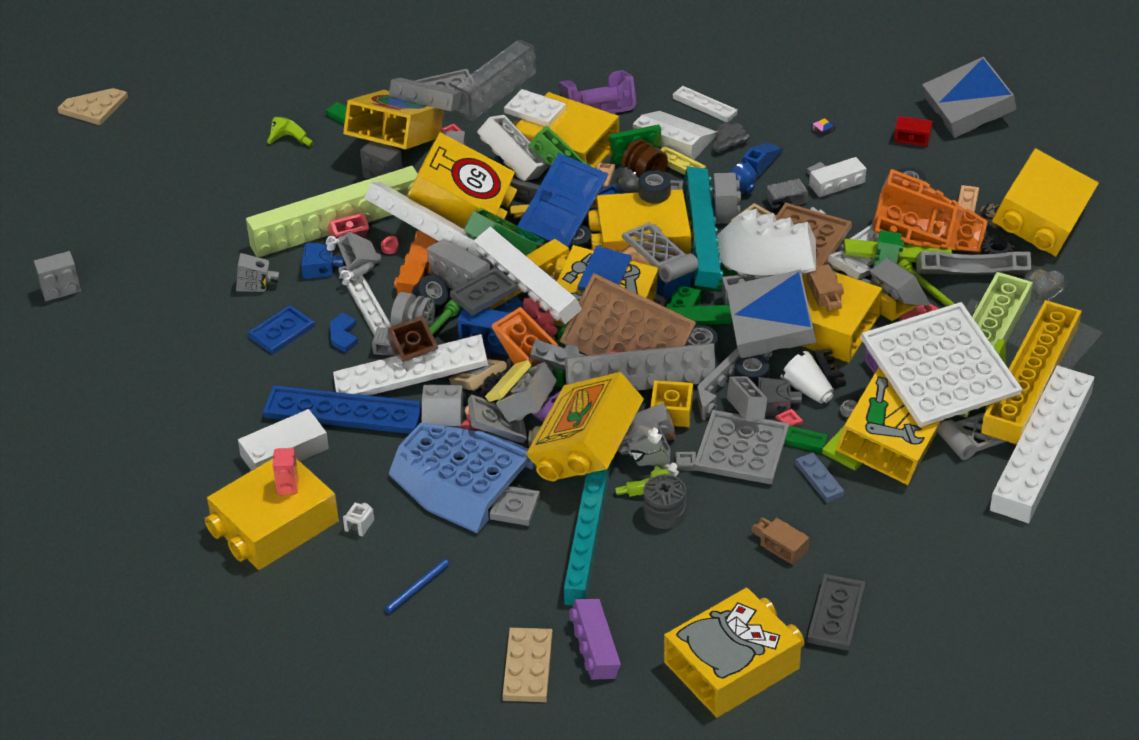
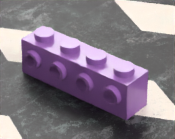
M575 599L573 607L569 611V618L574 624V634L576 638L578 637L580 643L579 649L585 659L586 671L589 672L591 680L616 679L621 663L600 599Z

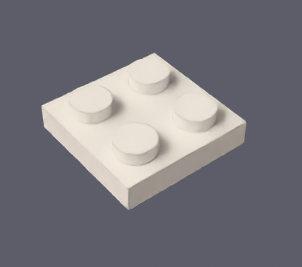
M844 251L830 254L827 262L831 264V267L838 271L842 270L847 273L846 276L858 280L871 274L869 272L872 269L871 267L854 257L845 256Z

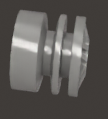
M400 292L392 307L391 327L424 316L430 328L435 315L434 300L424 296L416 298L414 294Z

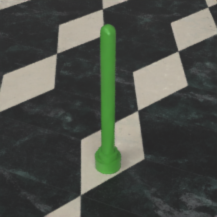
M450 300L445 305V312L429 328L432 335L449 317L456 316L461 311V306L456 301Z

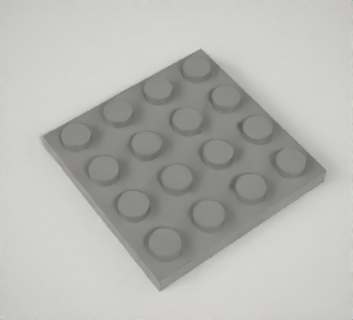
M712 410L694 463V470L772 485L785 445L789 423L766 419L748 422L742 415Z

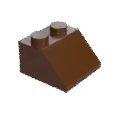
M424 316L388 328L387 339L394 354L402 362L438 349Z

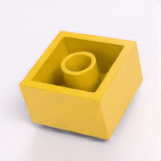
M654 380L651 407L664 402L670 413L671 420L674 421V426L690 427L693 383Z

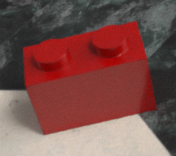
M898 116L894 142L928 147L933 121Z

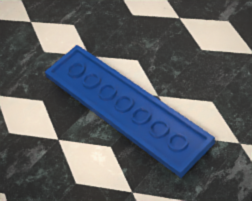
M273 385L263 410L264 418L284 420L309 409L320 424L410 434L419 424L422 414V401Z

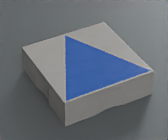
M981 57L922 84L926 100L943 119L944 125L954 138L988 121L995 120L1017 110L1014 94L985 57Z
M801 269L726 286L740 358L765 354L782 348H793L816 343Z

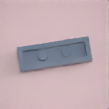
M814 453L796 459V466L826 503L844 497L843 488Z

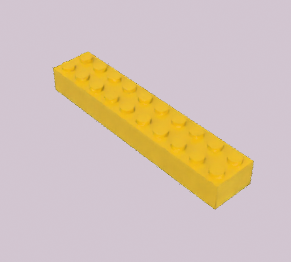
M1047 300L1044 301L1009 367V371L1021 386L1022 392L1019 395L989 405L983 417L982 434L1018 444L1056 366H1060L1079 328L1081 310Z

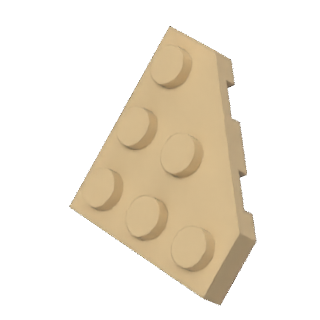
M111 88L68 98L57 109L59 114L101 125L128 98V94L125 91Z

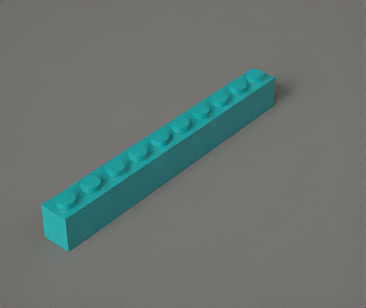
M687 166L683 182L691 232V254L698 259V268L693 271L695 286L717 288L718 281L722 280L723 271L720 270V248H717L719 238L716 237L717 227H715V207L712 206L711 176H708V169Z
M613 459L608 469L586 474L564 585L565 605H573L575 599H587Z

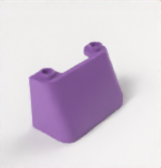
M624 70L615 71L609 75V86L585 91H577L576 84L570 80L559 82L562 97L612 114L632 110L636 105L633 76Z

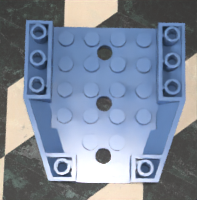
M421 422L398 446L389 476L427 511L478 533L489 521L488 509L524 467L533 470L536 465L526 455L528 448L492 433ZM489 473H497L496 475H489Z

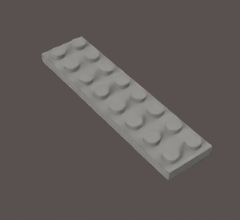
M706 343L565 358L566 385L621 372L636 390L653 389L654 380L700 384L715 370L714 344Z

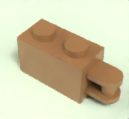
M830 265L818 266L815 271L808 272L807 283L818 306H825L828 312L835 308L838 310L842 309L841 295L844 294L843 286L841 283H838L837 274L835 271H832Z
M760 518L758 524H754L751 527L752 532L761 538L762 547L793 566L809 552L810 537L778 518L772 522L765 518Z

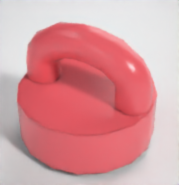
M388 236L381 242L383 253L394 254L398 252L399 242L396 236Z

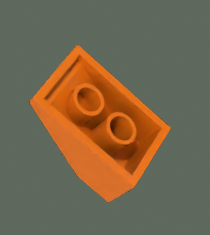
M521 307L491 326L514 364L528 360L531 364L530 368L542 363L529 359L535 339L558 346Z

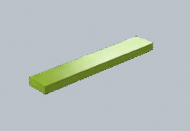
M844 239V255L875 259L878 242ZM904 244L903 252H899L898 261L906 259L909 262L916 263V256L921 251H941L952 254V250L949 248L941 249Z

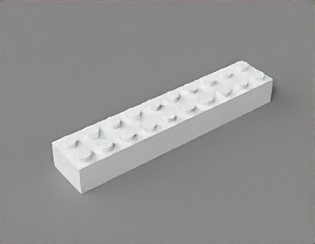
M1056 366L992 493L990 511L1026 523L1030 522L1092 394L1094 376Z

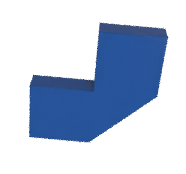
M342 312L330 322L332 346L346 353L358 343V338L348 333L357 325L356 319Z

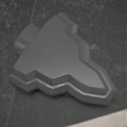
M724 122L717 129V140L714 142L713 150L717 153L724 152L728 148L744 144L750 139V136L741 124Z

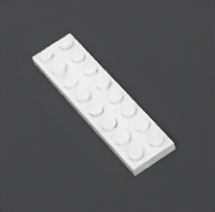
M482 335L437 345V350L404 362L397 356L334 371L336 392L370 396L488 366Z

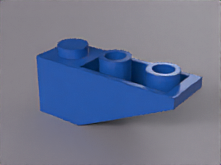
M770 143L751 147L742 157V162L744 163L747 160L755 169L758 178L783 151V148Z

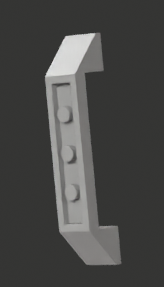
M738 347L697 386V401L703 420H706L711 415L712 410H717L715 391L724 386L729 377L735 375V364L737 359L740 358ZM771 351L760 355L765 357L768 361L771 358L773 352Z

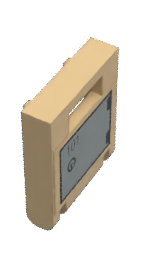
M487 359L488 366L457 373L450 377L449 381L451 385H462L463 389L474 391L483 384V380L492 373L496 375L498 372H503L507 365L504 361Z

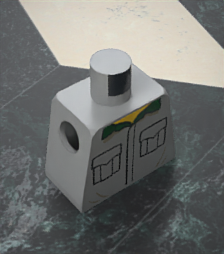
M240 253L236 291L264 292L266 291L267 282L278 283L279 272L269 271L268 260Z

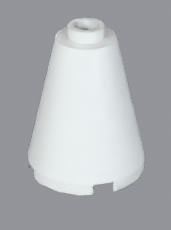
M804 351L805 355L803 356L796 355L785 366L784 371L786 373L784 376L781 374V380L789 381L791 387L819 403L829 402L834 396L832 394L834 389L812 355L807 351Z

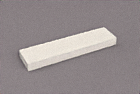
M682 86L673 93V99L727 123L737 115V109Z

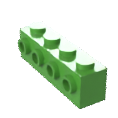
M548 126L539 131L528 145L550 167L558 153L587 164Z

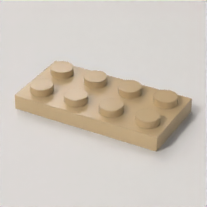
M510 628L503 701L547 702L552 629Z

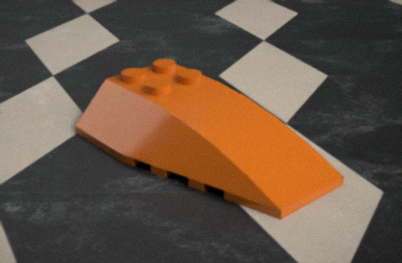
M893 169L889 171L880 192L872 221L875 233L879 234L880 230L901 233V241L909 245L980 253L987 220L968 208H962L957 201H951L943 196L944 193L941 191H935L929 187L930 184Z

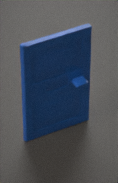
M558 153L520 220L518 227L547 242L556 239L569 247L609 174Z

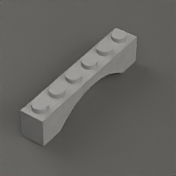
M921 251L916 256L917 274L995 275L997 272L1006 275H1025L1031 271L1030 252H1007L987 255H961L941 251Z

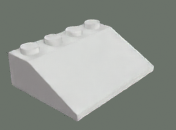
M662 111L643 114L633 123V129L659 124L661 127V149L667 146L693 160L709 145L718 133Z

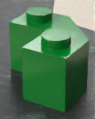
M880 230L873 268L886 258L897 264L899 252H903L904 241H901V233Z

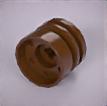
M642 139L632 142L622 157V168L627 167L636 172L638 178L648 171L665 172L668 164V156L665 152L653 147V145Z

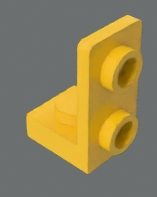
M882 293L881 315L891 321L919 306L905 304L900 300L896 302L893 297Z

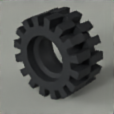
M995 234L991 235V237L986 236V239L984 238L981 243L980 255L1014 252V242H1011L1010 238L1007 239V236L1001 237L1000 234L995 237Z

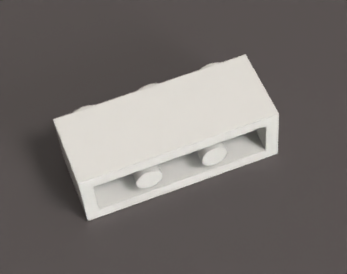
M854 157L811 171L809 186L819 197H823L865 183L867 168Z

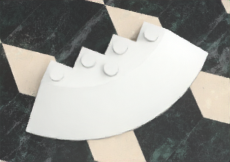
M757 209L746 210L739 214L716 236L719 238L717 248H720L719 259H721L723 266L728 270L737 271L739 275L746 276L749 274L754 275L755 278L769 277V275H778L800 269L802 274L816 270V238L808 222L794 225L791 217L776 220L774 213L760 216Z

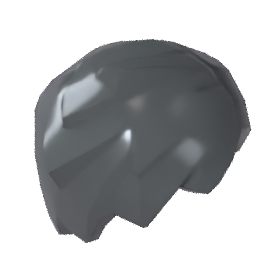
M627 167L622 169L618 186L623 193H638L639 178L636 172Z

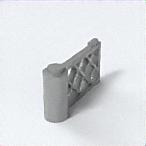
M649 222L622 234V238L654 267L659 268V276L664 282L675 280L698 268V259L693 254H685L661 233L662 230L655 224L652 225ZM649 230L651 233H653V235L643 232ZM632 236L639 237L640 240L633 239ZM643 238L653 240V243L643 241ZM656 241L663 242L665 245L656 244ZM643 247L652 248V251L645 250ZM655 249L665 251V254L655 252ZM668 252L675 253L676 256L668 255ZM655 258L664 259V261L659 263Z
M985 413L958 422L945 420L938 428V434L962 460L969 459L977 451L1007 442L975 432L976 429L982 430V424L978 422L983 421ZM968 426L974 429L973 431L964 429L963 427ZM973 438L982 439L985 442L978 444Z

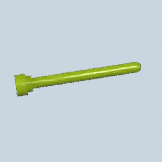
M903 259L898 263V266L914 275L919 285L946 307L955 304L917 274L909 261Z

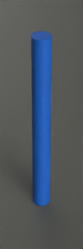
M446 559L439 562L385 606V611L388 614L393 612L448 567L449 562Z

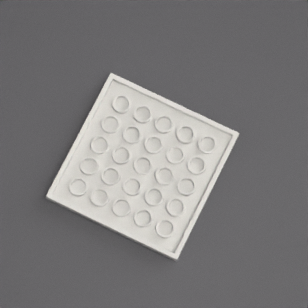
M962 302L864 332L860 337L919 427L1019 395L1022 392L1021 386Z

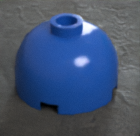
M747 160L744 163L740 162L729 172L735 173L736 180H739L741 195L746 192L748 194L751 193L756 187L754 183L756 182L757 174Z

